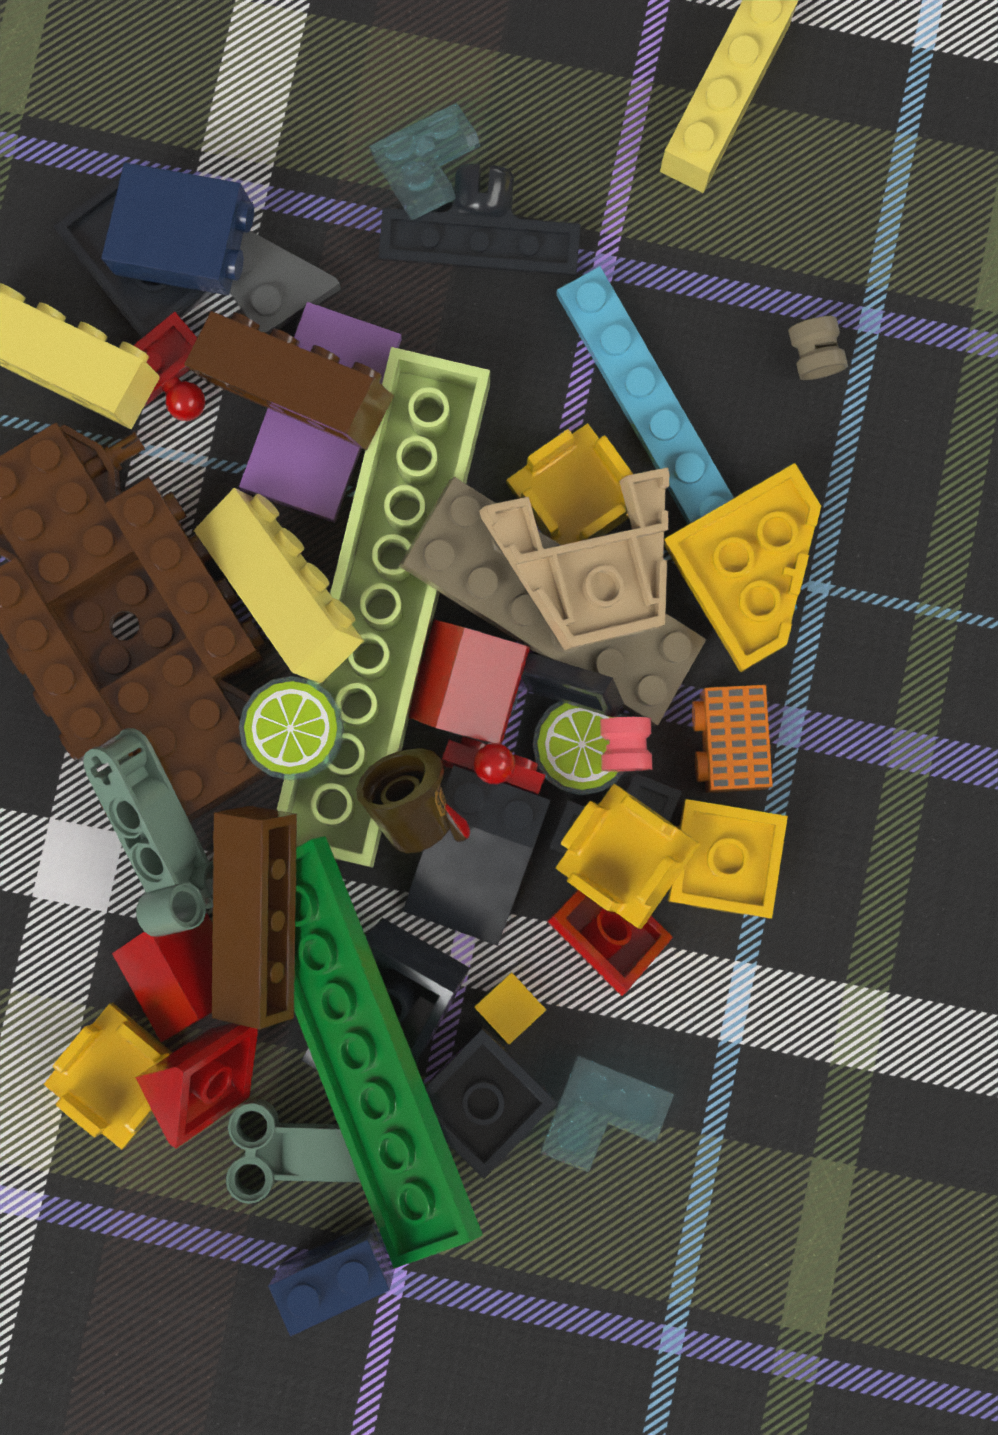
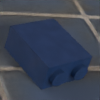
M124 162L101 259L118 276L229 296L232 281H238L242 273L244 257L240 246L243 233H249L252 228L254 204L239 182Z
M372 1221L282 1263L268 1287L288 1333L292 1336L389 1291L395 1269L375 1221Z

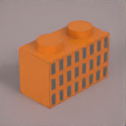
M766 685L704 688L700 692V701L692 702L694 731H702L703 751L695 752L697 782L705 781L706 793L766 790L773 787Z

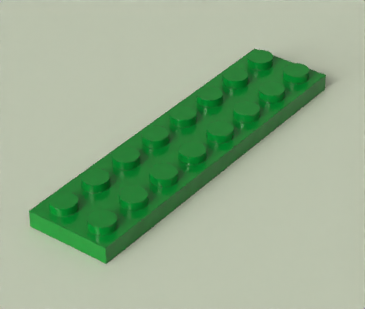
M326 836L313 838L296 847L294 1011L391 1263L395 1269L471 1242L483 1234Z

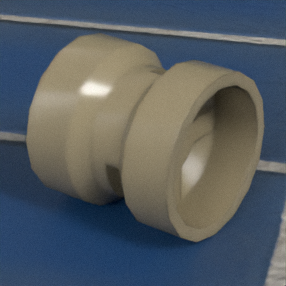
M822 316L805 320L788 330L792 346L799 351L800 358L796 364L801 380H813L831 376L848 367L845 351L838 347L837 337L840 331L835 316Z

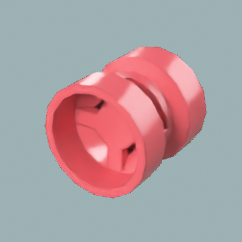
M615 717L600 720L601 736L609 741V744L606 745V751L601 755L602 771L630 772L652 770V753L647 750L646 740L651 734V718Z

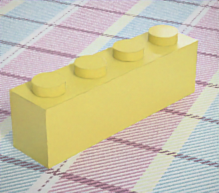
M742 0L665 149L660 169L661 173L704 193L790 26L798 0Z
M0 283V366L132 429L160 378L146 363L149 356L127 342H122L119 348L105 342L108 337L87 323L80 322L77 328L65 323L66 317L47 304L39 302L36 308L23 302L26 298L22 294Z
M233 488L194 529V532L292 673L322 683L364 642L352 625L356 619L342 602L332 598L326 588L330 583L326 576L313 564L306 562L301 555L304 547L298 538L289 530L282 528L277 522L276 518L279 516V512L275 506L261 494H256L252 497Z

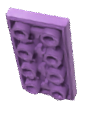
M309 302L306 303L294 336L300 342L298 346L300 348L310 351L313 345H317L337 355L341 359L339 364L352 368L354 362H359L374 369L382 375L379 381L381 384L391 347L399 348L402 339L399 333ZM267 409L239 488L241 491L253 495L261 494L270 501L335 523L362 448L271 409Z

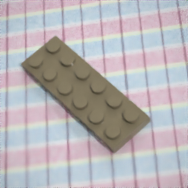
M451 478L400 562L399 567L522 645L530 647V650L538 655L613 677L624 702L622 708L636 717L651 718V726H658L706 639L665 613V625L657 629L564 650L481 519L479 510L487 505L496 503L458 478ZM538 531L544 549L560 546V544Z

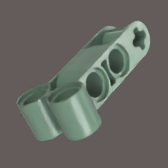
M125 728L116 737L114 742L104 748L93 747L87 751L83 758L86 775L146 892L139 899L136 907L138 923L144 932L155 937L196 928L203 922L206 909L213 908V860H208L151 743L140 731L134 728ZM137 748L141 749V752L135 756L128 755ZM103 763L109 764V766L104 768L103 770L99 772L97 771V767L102 765Z
M261 1099L247 1100L231 1115L228 1124L229 1136L234 1144L241 1149H245V1153L238 1156L228 1169L226 1176L227 1189L237 1201L247 1204L259 1202L267 1196L276 1180L361 1183L338 1124L279 1123L278 1113L273 1105ZM248 1111H256L262 1114L267 1121L266 1134L256 1138L245 1134L240 1123L242 1115ZM250 1163L259 1166L265 1174L264 1186L254 1190L243 1186L238 1175L241 1166Z

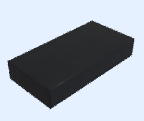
M528 653L521 678L529 692L612 718L617 717L624 702L613 677L534 653Z

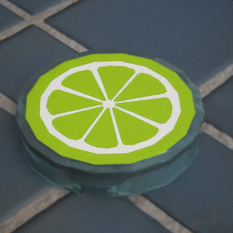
M289 676L273 679L255 690L243 707L239 731L242 748L253 765L271 777L292 781L312 778L330 766L341 750L344 722L342 710L330 692L312 680Z
M561 701L549 707L536 725L532 743L535 763L538 764L540 772L545 775V780L562 792L581 796L601 793L618 782L624 772L601 770V755L606 751V745L609 744V741L601 736L600 720L612 717ZM619 711L617 717H623V715H622V713H621L620 711Z

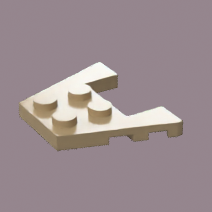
M668 467L629 475L619 481L632 530L544 549L529 497L487 505L479 510L481 519L564 650L657 629L665 625L667 560H663L664 531L668 530V511H665V489L669 487L670 478Z

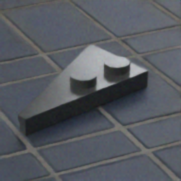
M252 231L243 233L240 246L244 257L243 269L239 280L232 281L230 295L243 314L260 325L259 331L270 335L273 328L280 330L300 317L307 302L318 305L341 290L340 283L336 277Z

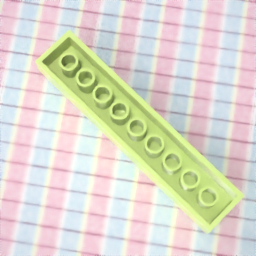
M394 347L390 349L382 385L394 397L368 449L365 450L330 592L332 598L342 602L352 612L356 619L352 625L364 642L322 683L309 679L308 685L324 694L334 709L337 723L334 746L323 762L309 771L291 775L285 774L277 806L278 811L297 813L296 847L313 838L326 836L335 859L372 868L382 831L357 800L356 788L361 776L371 765L382 757L402 750L415 687L440 594L436 589L399 567V564L449 480L456 477L466 484L490 388V370Z

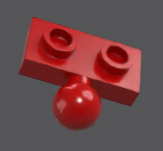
M173 312L133 346L149 356L146 363L160 376L145 406L162 392H165V404L168 412L177 420L192 421L198 418L204 411L205 395L196 384L181 381L179 378L190 370L184 364L197 337L176 312Z
M462 737L460 743L449 740L442 758L443 766L452 769L454 765L476 773L482 781L488 784L504 783L537 796L545 778L544 774L536 772L537 763L524 757L513 755L509 748L499 743L484 744L468 737Z

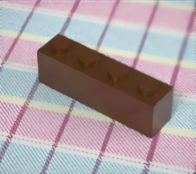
M213 311L210 312L184 364L207 383L364 450L368 449L394 397L379 382L382 377L380 373L359 362H354L352 368L339 364L341 359L337 355L317 345H313L310 351L298 347L300 342L281 330L273 328L270 335L259 331V324L239 313L233 312L232 316L227 318Z
M254 806L214 812L212 1018L262 1029L294 1018L297 813Z

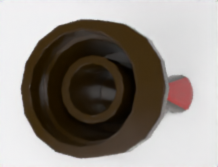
M419 748L392 753L375 762L361 776L356 788L357 800L396 850L404 853L426 850L441 841L449 830L456 842L465 841L470 836V828L466 820L451 808L446 801L440 786L444 774L443 763L433 751Z

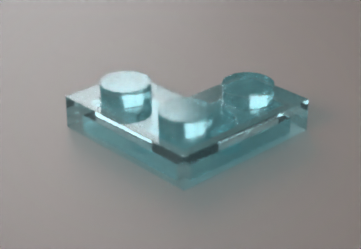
M455 103L391 134L369 147L373 159L410 219L414 220L456 199L452 184L440 166L480 147V143L475 129L458 104Z
M577 1055L540 1153L589 1172L607 1124L656 1143L674 1094Z

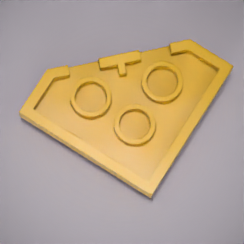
M795 463L664 539L665 548L740 672L780 650L788 642L792 626L791 621L797 597L800 594L809 557L808 553L821 509L819 501Z

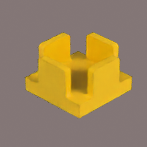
M588 423L573 434L567 429L528 457L527 465L506 480V484L517 499L529 497L535 522L541 533L560 545L604 536L629 518L619 481L626 476L633 475V473L605 435L598 438Z
M613 784L599 804L590 801L565 835L561 845L568 850L556 866V869L568 877V883L605 910L619 914L635 927L642 929L700 846V843L627 791Z
M685 799L680 825L677 828L699 842L700 846L670 887L668 901L736 914L772 918L788 816Z
M111 1003L93 1024L85 1026L53 1064L52 1067L55 1070L43 1085L60 1098L55 1105L91 1136L97 1137L103 1134L122 1150L153 1114L135 1077L173 1052L114 1003Z

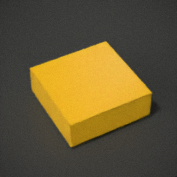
M512 972L474 1006L509 1045L546 1011L545 1007Z

